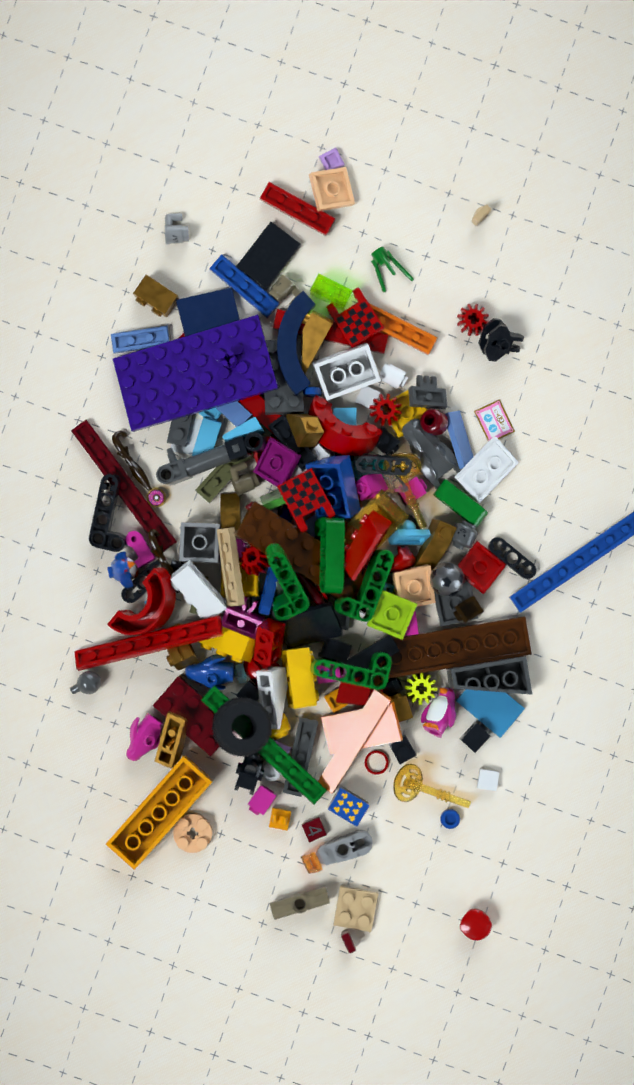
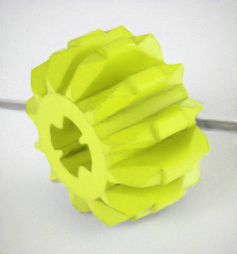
M424 673L419 674L420 678L413 674L414 681L409 678L407 679L411 686H405V689L411 691L406 696L410 697L414 694L411 702L414 703L419 698V705L423 703L422 698L425 699L426 703H430L427 696L435 698L431 691H437L438 688L431 687V685L435 684L436 680L428 682L431 678L430 674L425 679H423ZM419 683H423V686L426 687V690H423L424 693L420 694L416 690V686H419Z

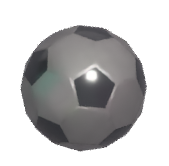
M443 562L437 565L430 575L432 589L444 597L457 594L464 585L462 570L458 565L451 562Z

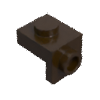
M473 595L456 605L453 614L458 622L462 621L463 624H466L484 611Z

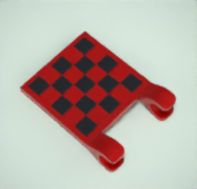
M360 288L352 291L358 303L340 314L333 303L326 306L328 313L351 348L385 329Z
M312 468L277 486L301 532H305L308 529L302 517L322 506L329 518L335 516V511Z

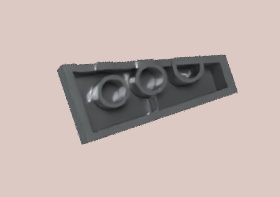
M526 656L446 669L449 688L533 695Z

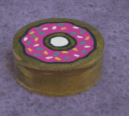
M159 488L151 489L147 494V502L152 507H161L166 502V494Z

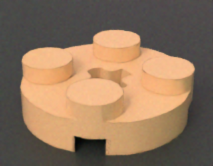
M196 813L186 814L179 819L174 827V840L178 848L185 852H200L211 841L212 827L202 815ZM191 828H195V831L198 832V835H195L194 838L187 834V832L191 831Z

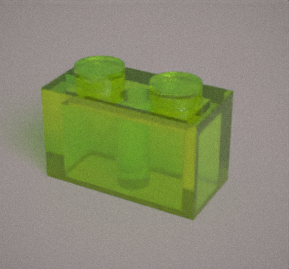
M319 273L310 289V295L328 304L332 303L342 311L345 310L353 294V290Z

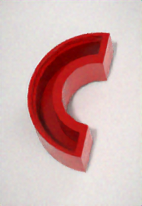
M315 395L307 415L315 416L319 419L324 432L318 441L321 445L334 452L350 456L368 454L376 448L383 430L368 422L355 426L340 421L332 413V403L328 402L325 398Z
M153 568L142 582L146 587L148 595L144 609L138 614L131 610H118L107 625L116 632L125 635L146 634L160 629L172 615L176 600V592L171 585L169 572L165 568Z

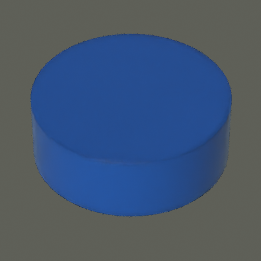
M306 387L303 390L304 397L322 396V389L320 387Z
M446 809L442 812L440 820L445 828L453 829L458 826L460 816L455 810Z

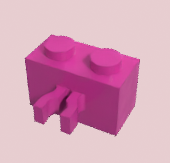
M244 597L245 605H242V607L227 606L222 618V626L256 639L257 626L266 619V616L253 612L257 607L258 601L255 600L249 610L246 603L248 597Z

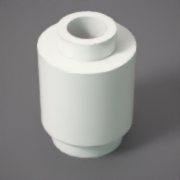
M385 363L379 374L383 382L396 389L399 386L404 387L408 379L405 376V371L392 364L387 365Z

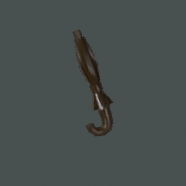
M123 431L115 432L112 435V442L118 450L116 454L125 459L135 479L148 492L151 491L152 488L143 469L129 455L128 446L124 447L119 440L120 436L126 438L128 435Z
M150 529L147 534L152 547L150 551L158 557L161 568H165L170 576H172L175 571L166 561L165 555H163V545H159L155 538L160 536L156 529Z

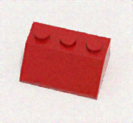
M374 510L369 515L365 513L360 521L362 525L360 530L356 529L350 538L353 540L351 545L347 544L344 548V568L354 581L366 568L393 523Z

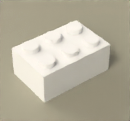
M366 342L312 362L323 395L327 401L381 381L369 345Z

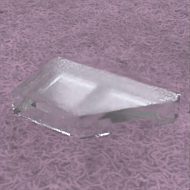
M382 474L388 490L385 492L409 491L398 475Z

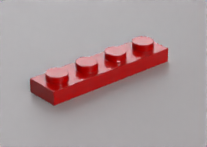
M268 182L260 196L261 201L324 236H327L335 221L334 217L323 211H317L316 207L271 182Z

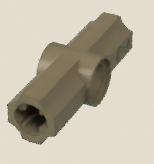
M325 886L271 902L270 907L274 920L329 904L330 900ZM303 899L305 905L299 908L295 905V901Z

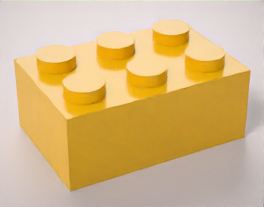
M309 647L282 650V667H286L288 684L286 693L288 708L297 709L317 706L319 693L314 687V682H316L317 678L310 669L311 662L314 661L313 652L309 650Z

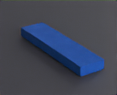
M222 254L209 268L210 271L229 287H232L236 293L267 319L280 305L278 301Z

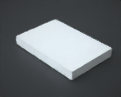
M493 436L454 478L476 502L480 503L519 462L500 440Z

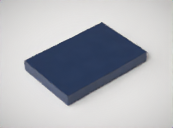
M232 287L176 300L185 337L240 320Z

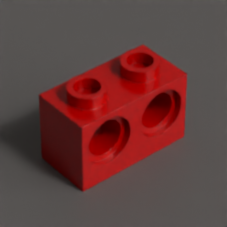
M268 618L257 626L254 661L271 666L281 658L285 631L284 623Z

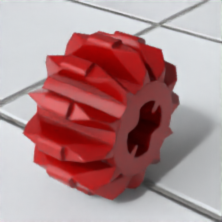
M468 304L467 310L461 308L462 314L457 315V318L462 320L457 323V326L464 325L461 332H465L466 329L469 330L468 336H471L472 331H474L475 336H478L479 330L482 332L484 325L488 323L484 319H487L489 314H482L485 311L484 307L480 311L477 310L478 304H475L474 309H472L471 304ZM472 316H474L476 320L475 323L472 324L471 320L468 319V317L471 318Z
M380 394V402L375 398L373 399V403L377 406L370 405L369 409L375 410L370 413V417L377 416L374 423L382 420L381 426L385 425V421H387L389 426H392L391 419L397 422L399 419L395 415L402 414L401 411L396 410L401 407V404L394 405L397 398L394 397L390 401V394H387L385 400L383 395ZM388 406V410H391V412H387V415H384L383 411L380 410L381 407Z
M245 546L246 551L240 552L243 555L239 559L240 563H242L240 567L249 575L259 576L261 572L266 573L265 568L270 567L266 554L253 546Z

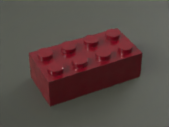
M179 675L152 706L165 717H167V713L170 711L186 718V736L211 757L220 747L214 739L212 730L215 713L201 701L204 696Z

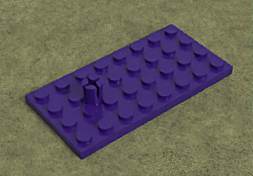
M258 315L113 358L132 432L279 389Z

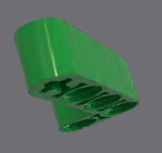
M322 517L316 520L314 528L315 535L320 536L319 587L321 593L341 594L344 587L345 522L343 518Z
M270 544L266 548L265 553L269 565L284 591L283 594L273 599L272 609L275 617L278 620L284 621L307 610L309 600L283 548L279 544Z
M385 549L375 551L370 559L356 600L339 597L334 603L336 612L363 622L372 619L394 561V555L391 551ZM381 555H383L385 561L380 558ZM377 571L379 579L374 581L373 574ZM370 589L373 595L371 599L368 600L366 597V592ZM344 601H347L349 605L346 611L342 609ZM361 608H365L366 614L363 618H361L359 615V611Z
M376 652L371 657L369 669L324 659H315L311 663L310 669L318 677L381 690L387 685L392 660L388 654ZM380 656L385 658L383 666L377 664V659ZM322 663V666L330 669L329 672L321 670L319 673V670L316 669L317 665L320 666ZM338 667H342L344 670L341 677L335 675V670ZM357 671L362 672V679L360 681H355L354 674ZM376 675L381 677V682L378 685L373 684V678Z

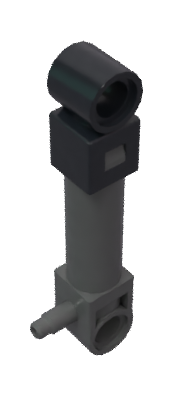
M251 432L246 437L240 436L224 442L225 445L187 459L181 458L179 460L176 459L173 449L168 448L167 456L170 463L158 468L156 478L160 483L175 485L193 478V475L231 461L237 462L252 456L251 451L262 453L268 441L264 435ZM255 438L260 440V444L257 447H253V440ZM170 470L171 477L166 480L165 473Z

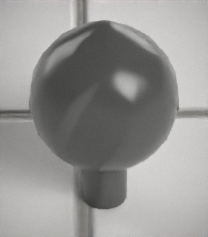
M93 671L83 672L78 677L77 684L70 687L72 694L79 691L84 694H93L100 688L101 678Z

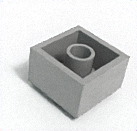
M181 522L179 561L187 562L190 560L191 562L219 563L220 551L217 529H221V525Z

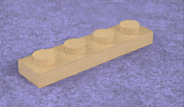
M234 527L217 529L227 606L245 605Z

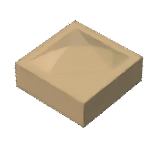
M487 204L478 208L471 222L478 226L490 214L491 208Z

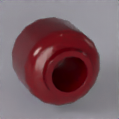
M429 409L422 414L420 424L425 432L431 435H440L448 427V418L439 410Z

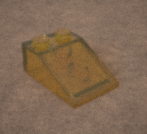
M381 489L345 526V541L351 545L353 540L350 538L356 529L360 530L362 526L360 524L361 519L365 513L369 515L374 510L393 522L378 546L379 548L406 521L409 515Z

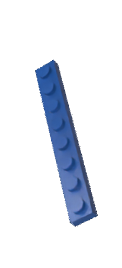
M634 512L509 596L519 613L634 535Z

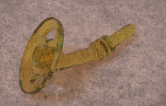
M410 453L393 454L391 456L408 457L416 465L414 467L412 464L411 475L388 476L400 479L406 496L405 501L408 502L407 506H410L409 510H412L419 528L423 529L427 527V524L418 507L420 504L417 503L416 495H413L408 481L409 478L416 476L420 472L421 461ZM385 460L383 463V470L389 468V462L387 460ZM402 461L400 465H394L391 470H395L394 468L397 466L405 471L408 465H405V462Z
M406 764L395 776L393 784L394 794L402 802L412 801L421 791L435 796L437 800H445L446 803L449 801L469 809L471 801L452 795L449 791H442L441 788L438 790L424 785L422 771L417 765ZM410 770H416L418 774L410 772ZM405 775L406 778H405L404 781H403V786L400 787L401 780H402L403 776ZM402 794L410 795V797H404Z

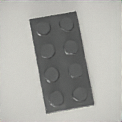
M297 339V357L302 368L301 339ZM266 340L279 389L264 393L265 415L304 414L303 391L295 396L283 377L278 362L277 340Z

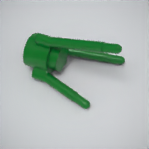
M384 247L376 249L371 254L373 257L371 262L383 292H386V288L378 265L380 267L386 265L392 275H396V272L389 263L390 260L410 281L414 280L391 255L390 251H386Z

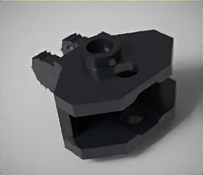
M493 318L484 325L478 344L487 359L496 362L505 354L520 352L521 348L513 344V341L522 342L524 336L510 332L501 319Z
M259 753L245 756L243 763H238L236 774H239L234 790L238 791L239 787L250 790L249 794L253 795L257 781H262L265 771L261 769L264 760L260 759L261 755Z

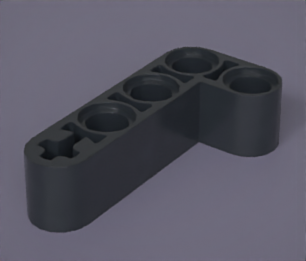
M115 473L104 475L101 479L89 542L95 548L119 552L126 547L127 543L124 534L111 531L121 484L120 477ZM112 478V481L115 482V484L111 485L110 491H114V493L104 492V490L109 489L110 484L107 482V480ZM104 496L111 498L110 506L103 504L102 499ZM100 514L107 517L106 524L99 522L98 517ZM96 533L103 536L102 543L95 541L94 536ZM114 538L121 539V547H116L113 544Z

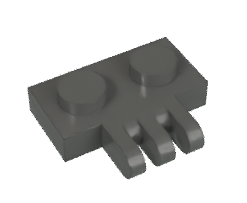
M417 375V386L408 388L410 407L445 409L447 407L446 389L437 388L435 376L423 377L422 375Z

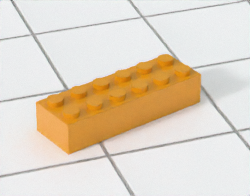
M184 755L109 839L106 845L135 870L213 782V779L189 757Z

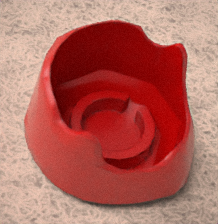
M404 545V548L397 547L398 553L394 558L390 570L391 574L394 571L411 568L415 564L416 558L407 545Z
M470 909L462 917L460 923V930L471 940L486 938L492 929L489 917L484 911L479 909Z

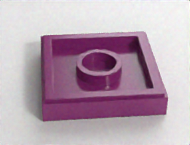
M269 438L253 472L277 487L291 478L301 455L277 440Z

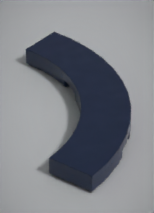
M304 291L292 301L286 310L277 338L278 362L283 377L295 396L311 384L299 364L296 350L299 328L307 313L316 306Z

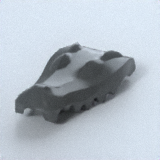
M412 419L403 426L402 433L409 442L418 469L435 489L440 486V482L437 479L452 468L456 473L462 470L459 469L456 456L452 450L435 435L425 432L421 427L419 419Z

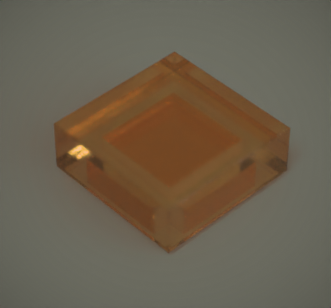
M315 852L306 853L301 856L309 874L323 869Z

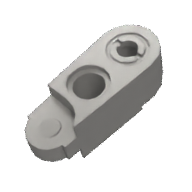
M357 830L331 840L318 848L316 859L321 864L329 865L366 855L372 849V837L364 830ZM361 838L365 841L363 845L357 843ZM345 844L348 847V851L343 854L339 853L337 850L338 846Z

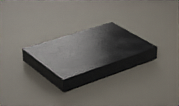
M270 222L236 267L267 290L301 244L273 222Z
M331 602L308 607L304 612L284 621L276 618V621L285 624L284 640L288 649L343 635L342 627Z

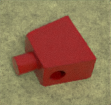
M362 674L354 678L355 681H360ZM340 682L336 703L365 706L375 689Z

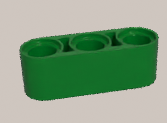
M446 479L443 480L433 493L438 500L476 528L488 514L483 507Z

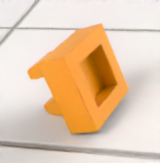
M272 807L269 827L288 831L291 811Z

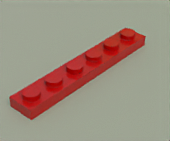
M277 309L273 329L279 330L286 311ZM333 322L324 341L350 346L337 324ZM301 324L298 331V335L303 336V328L305 324ZM378 332L362 343L366 342L371 352L384 354L388 335Z

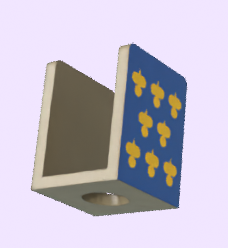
M341 785L328 805L329 811L355 826L359 825L369 808L368 801Z

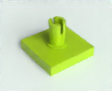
M383 590L372 619L367 621L366 625L403 640L417 603Z

